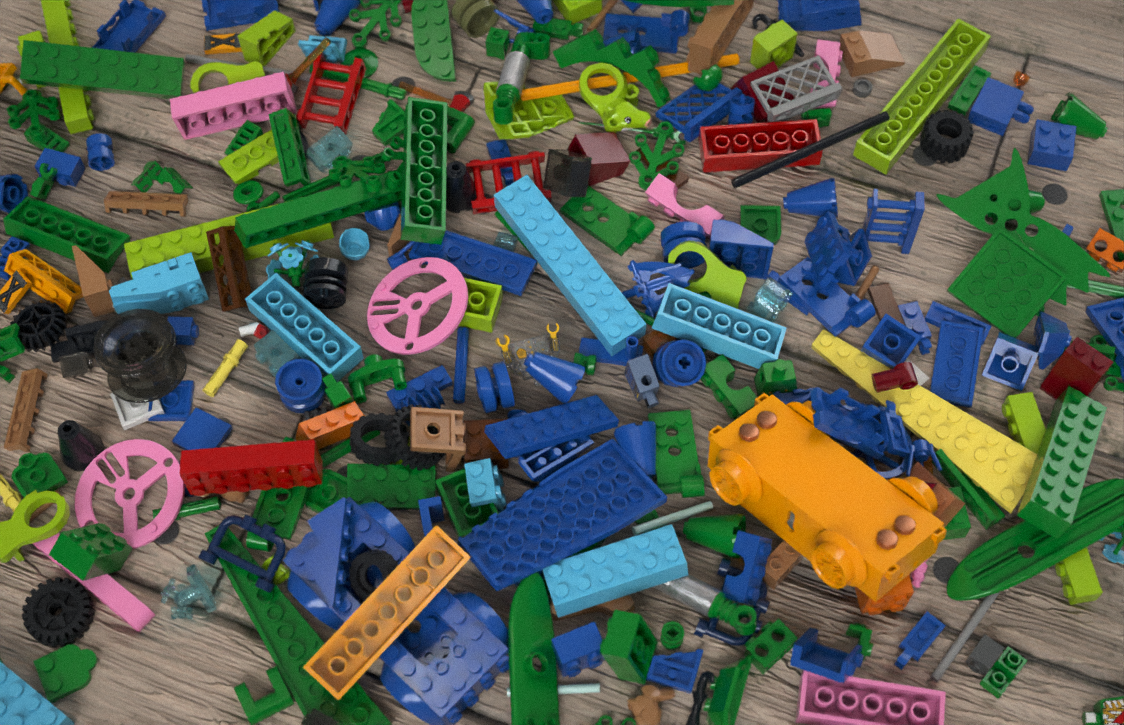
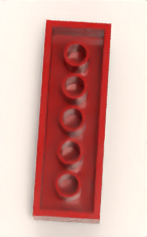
M817 119L700 127L698 140L702 170L704 173L756 169L817 142L821 138ZM823 150L785 167L820 165Z
M315 440L182 450L179 474L190 495L203 496L208 493L225 494L233 491L248 492L249 490L257 489L266 491L271 488L281 487L290 489L293 486L312 487L322 484L323 461Z

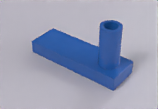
M630 336L626 339V348L611 356L599 340L581 338L579 353H582L584 356L596 355V362L626 366L628 360L642 356L643 346L638 345L639 341L636 337Z

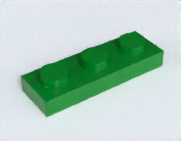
M974 65L947 108L956 111L958 114H963L965 117L982 90L987 78H990L992 73Z

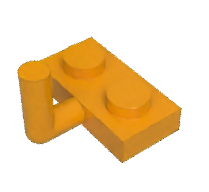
M13 63L0 64V94L3 92L6 83H10L21 95L27 91L14 77L17 67Z

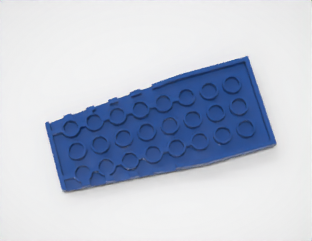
M611 439L542 480L537 488L534 490L529 489L523 493V497L518 501L508 503L505 510L499 514L495 512L489 516L487 522L481 526L476 525L473 527L472 532L465 537H458V545L471 557L470 560L495 591H500L615 534L665 504L668 497L617 442Z

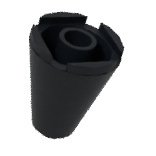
M454 161L446 167V209L454 213H460V211L464 210L469 211L472 209L471 201H475L477 198L475 184L466 166L462 162Z
M67 420L58 427L57 433L61 459L67 467L74 471H85L91 461L104 451V444L101 438L79 423Z

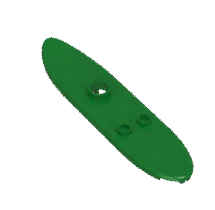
M1108 479L1083 488L1073 522L1058 539L1025 520L989 539L969 553L957 565L948 580L947 595L953 600L966 601L999 593L1030 579L1113 533L1124 525V479ZM1020 546H1029L1035 553L1030 558H1023V555L1018 554V548Z
M538 572L522 579L515 591L510 607L508 653L511 725H560L557 662L551 639L555 638L546 587ZM533 658L540 660V672L534 669L532 665Z

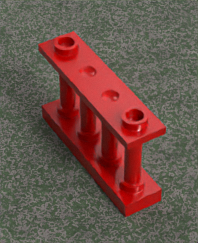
M318 52L317 59L315 58L313 61V71L301 109H298L297 120L302 128L306 129L308 120L329 123L335 126L338 134L346 136L366 71L363 59L355 58L353 65L346 66L328 63L323 53ZM324 70L349 74V79L345 83L321 78ZM319 86L344 90L343 98H340V100L316 96ZM313 104L339 107L338 115L334 117L311 113Z
M532 151L528 155L486 161L475 159L466 163L468 172L473 173L477 197L475 201H471L473 215L498 211L495 208L494 198L487 199L484 196L481 171L487 170L493 171L497 193L503 189L501 168L512 167L515 182L522 178L520 166L531 164L535 185L551 203V190L543 189L539 163H543L545 160L544 152Z

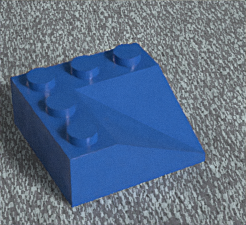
M724 219L713 220L709 249L728 267L733 264L736 269L742 270L746 277L767 279L774 243L735 222Z

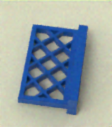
M719 84L714 90L705 92L693 85L656 111L655 117L662 121L670 122L675 129L684 134V140L690 143L699 137L700 127L714 126L731 113L729 111V99L732 96L741 95L742 90L737 87L731 90ZM692 94H700L701 97H690V96H691ZM703 94H714V97H703ZM717 94H725V96L717 97ZM679 103H688V106H677V105H678ZM690 103H701V106H690ZM704 103H714L711 106H704ZM675 112V115L667 116L665 113ZM677 112H688L689 115H677ZM691 112H701L698 115H691ZM678 121H689V122H687V123L685 124V126H684V125L680 124Z

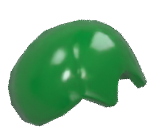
M715 64L709 70H702L701 78L694 77L693 84L705 92L714 90L722 81V69Z

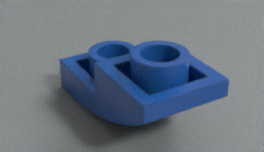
M12 236L1 248L0 278L10 279L11 275L4 271L10 253L23 249L28 250L30 246L28 242Z

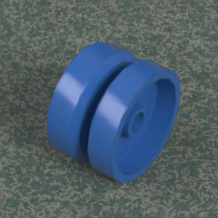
M687 221L671 224L664 228L660 235L663 248V262H668V255L681 242L698 241L707 246L705 244L704 228L695 222ZM686 251L676 258L675 264L682 262L683 267L690 269L705 262V259L697 252Z
M684 339L666 342L660 346L654 354L652 364L656 377L664 385L682 387L693 385L700 380L705 372L706 359L700 346L693 341Z
M307 359L291 360L280 367L276 374L275 385L281 401L292 412H311L318 408L326 397V386L322 380L321 371L312 361Z
M504 361L492 365V378L486 366L474 368L476 388L485 414L497 410L496 397H498L500 405L504 409L515 406L513 390Z

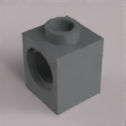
M984 634L965 663L975 673L985 676L1004 647Z

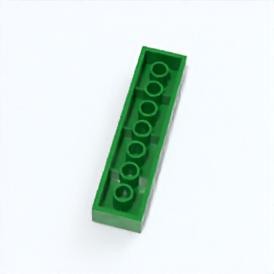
M23 40L20 79L25 84L173 99L182 96L185 62L184 58Z
M408 97L404 111L400 240L438 245L442 243L446 231L447 102Z
M1070 386L1055 401L1017 516L1056 539L1073 522L1107 407Z

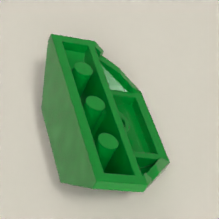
M747 655L720 669L719 676H715V684H711L710 689L714 690L713 697H707L704 711L708 712L706 720L709 725H735L753 659L752 655Z

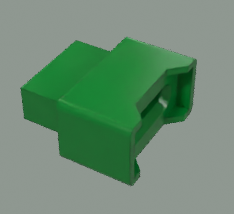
M332 374L322 378L327 386L325 393L333 410L353 402L342 381L336 382Z

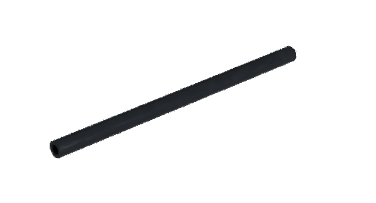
M886 111L733 178L731 179V184L736 189L884 123L890 119L889 114Z

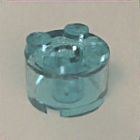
M769 277L755 294L754 302H750L746 311L774 323L778 318V314L786 308L794 293L772 277Z

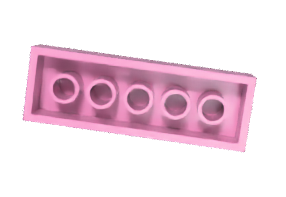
M284 72L170 99L172 119L184 140L241 127L246 120L252 123L270 120L268 114L287 108L293 114L297 113L294 94Z
M803 670L799 682L796 723L808 725H944L946 692L850 676L844 683H840Z

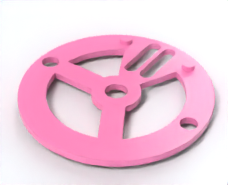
M433 257L414 259L392 270L379 283L369 302L367 322L372 337L384 349L402 355L422 353L442 343L458 327L467 308L468 288L463 275L450 262ZM424 262H428L425 268H421ZM419 273H434L447 280L427 293L416 292L407 299L391 292L400 282ZM452 293L451 307L445 319L433 331L418 337L421 319L429 311L431 304ZM400 300V303L397 305L374 306V303L379 301ZM417 301H422V306L417 310H413V304ZM399 309L396 314L372 315L377 310ZM407 314L409 317L405 339L392 335L386 329L385 324ZM410 343L414 344L411 350H406L407 345Z
M143 439L119 442L102 451L87 466L76 489L75 513L80 527H85L91 521L94 524L99 523L92 508L93 491L98 481L116 489L115 500L123 508L124 533L112 532L113 534L124 538L133 549L145 546L160 537L176 519L184 499L185 484L179 474L180 463L176 457L162 445ZM108 453H112L124 469L125 474L122 477H119L107 460ZM143 456L157 462L155 466L137 480L130 479L128 457ZM103 459L116 477L115 483L111 484L98 466L99 460ZM168 459H173V464L170 467H166L165 462ZM166 475L168 491L161 511L148 525L138 530L137 506L144 498V491ZM128 489H134V497L126 500L124 497L125 492Z

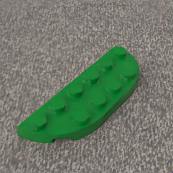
M414 0L411 18L415 54L420 66L437 80L457 82L448 0Z

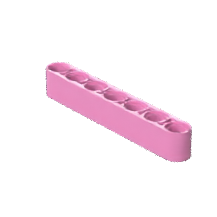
M57 533L48 539L32 543L137 632L140 633L154 618L155 614L108 574L82 581L49 556L60 534Z

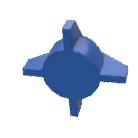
M398 202L364 212L366 221L380 231L394 228L400 215Z

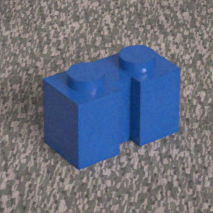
M44 148L34 166L39 177H41L39 169L42 163L49 164L47 172L50 171L51 167L57 168V174L53 177L52 181L56 179L61 185L76 187L86 169L80 157Z

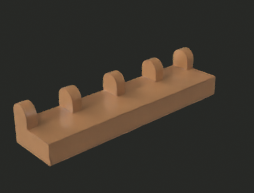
M109 191L104 199L106 213H111L112 208H122L124 214H129V209H142L143 215H148L149 210H162V215L167 216L169 210L179 211L181 217H185V207L188 203V195Z
M38 368L23 371L21 374L4 448L9 451L20 449L24 452H30L31 446L27 445L28 435H33L35 429L31 427L33 415H39V409L35 408L37 397L43 396L44 391L40 389L41 380H46L48 376L47 373Z

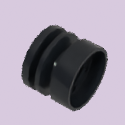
M327 257L314 258L308 261L305 265V283L302 296L319 309H335L343 306L346 302V284L348 282V267L340 260Z

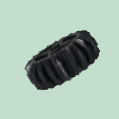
M40 300L38 303L33 301L32 305H25V309L18 310L19 314L14 315V321L10 322L11 325L17 323L20 327L17 337L24 345L25 350L28 352L33 350L36 353L39 349L45 351L46 347H53L54 342H59V337L65 336L64 331L68 323L63 309L49 300L46 302Z

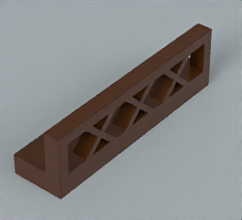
M222 226L206 232L222 312L247 308L245 298L252 293L242 243L234 231L235 226ZM215 234H219L220 242L218 245L215 241ZM220 255H223L224 258L223 265L219 261ZM224 275H227L228 278L227 285L224 284ZM228 295H231L233 305H228Z

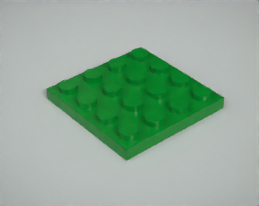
M999 227L950 285L947 292L1003 334L1017 338L1068 276Z

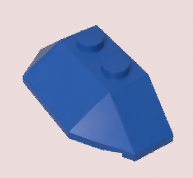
M1041 311L1033 330L1036 337L1035 346L1038 347L1037 362L1039 369L1044 370L1062 355L1065 347H1069L1072 339L1066 322Z
M589 435L519 455L518 464L532 481L540 482L563 466L574 461L592 446L594 442Z

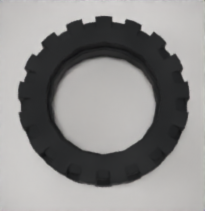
M370 413L366 417L361 416L359 421L356 420L353 423L350 431L351 452L356 454L355 457L357 459H362L366 464L374 463L373 465L375 466L380 464L385 466L390 465V462H397L394 459L396 454L391 455L389 453L391 447H372L361 439L368 432L384 431L393 415L389 414L387 416L384 415L385 413L374 415V413ZM401 423L400 433L408 445L409 433L407 432L406 425Z

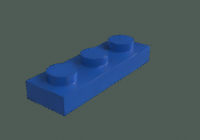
M934 301L925 317L927 323L939 328L941 320L983 327L981 346H983L991 329L989 324Z
M441 365L406 382L407 387L405 389L396 390L393 388L387 391L386 394L397 412V404L401 407L402 400L409 404L408 398L410 396L416 400V394L421 393L424 396L425 389L432 393L431 387L434 385L441 391L452 386L453 383L444 366Z

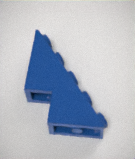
M345 497L307 521L320 544L301 555L329 604L336 612L343 605L341 586L345 584L346 572L343 568L344 562L348 560L346 543L347 539H350L351 536L349 517L353 516L354 511L353 504L348 503Z

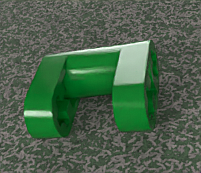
M447 106V125L452 126L447 133V152L456 153L475 125V121L468 114Z
M277 666L266 670L275 691L256 701L253 700L245 682L234 687L251 725H255L295 704Z

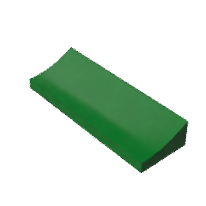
M29 196L3 219L6 234L74 261L72 246L76 245L103 272L108 274L123 251L124 244L130 242V235Z

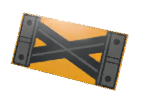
M241 33L204 36L205 55L242 52L238 35Z
M16 270L0 290V310L4 314H10L32 285V282L21 270Z

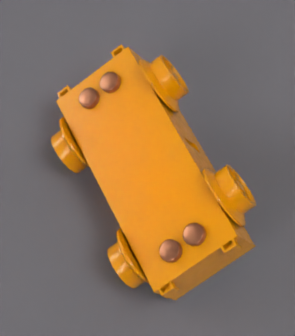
M763 393L755 399L752 409L725 428L717 425L710 430L708 435L710 446L707 467L711 469L709 473L710 481L716 493L730 505L736 506L740 504L811 562L818 577L832 588L841 589L846 585L857 587L876 602L936 553L938 544L945 538L947 530L943 527L944 523L934 516L938 509V502L931 488L917 477L909 476L904 479L891 478L889 480L883 478L830 438L831 435L814 427L813 414L816 411L812 408L811 401L804 403L792 401L784 404L774 395L768 396Z

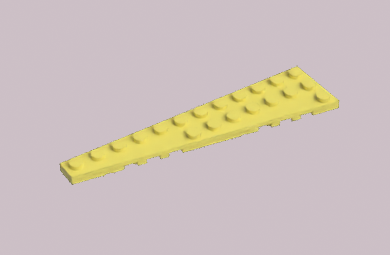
M824 329L812 343L814 351L832 366L836 367L844 376L853 380L856 386L861 390H865L877 403L887 407V400L894 402L896 405V415L902 417L904 426L920 439L927 440L929 444H933V448L936 451L942 449L961 473L966 474L976 486L984 489L994 501L1012 514L1023 498L1037 457L1036 453L920 385L908 390L896 388L876 393L872 374L890 370L891 368L840 338L835 337Z

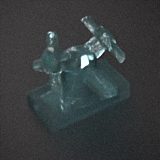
M195 564L186 568L190 585L179 584L176 590V586H174L176 580L172 578L161 592V596H163L161 602L163 604L167 602L168 597H171L177 605V608L171 607V612L174 613L171 615L172 620L177 618L191 620L193 614L190 613L193 608L187 606L198 600L203 603L208 613L217 610L216 599Z

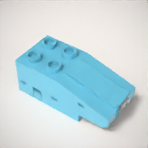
M191 252L176 257V259L173 258L131 272L132 280L112 286L111 290H109L113 302L112 306L121 318L131 317L139 311H143L146 315L181 311L188 306L201 304L203 301L209 300Z

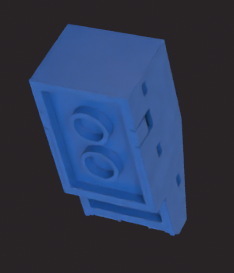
M778 0V21L784 20L794 31H829L862 25L859 0Z

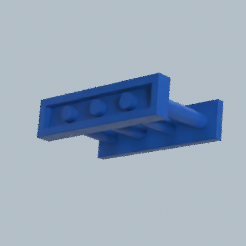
M873 189L872 196L867 199L868 210L862 227L867 241L897 243L898 246H901V254H909L925 210L924 192H916L914 199L908 202L878 199V189ZM877 208L902 209L909 211H906V213L877 211ZM874 219L905 222H903L902 224L876 223L873 221ZM873 230L901 233H899L898 235L872 234L870 233V231Z

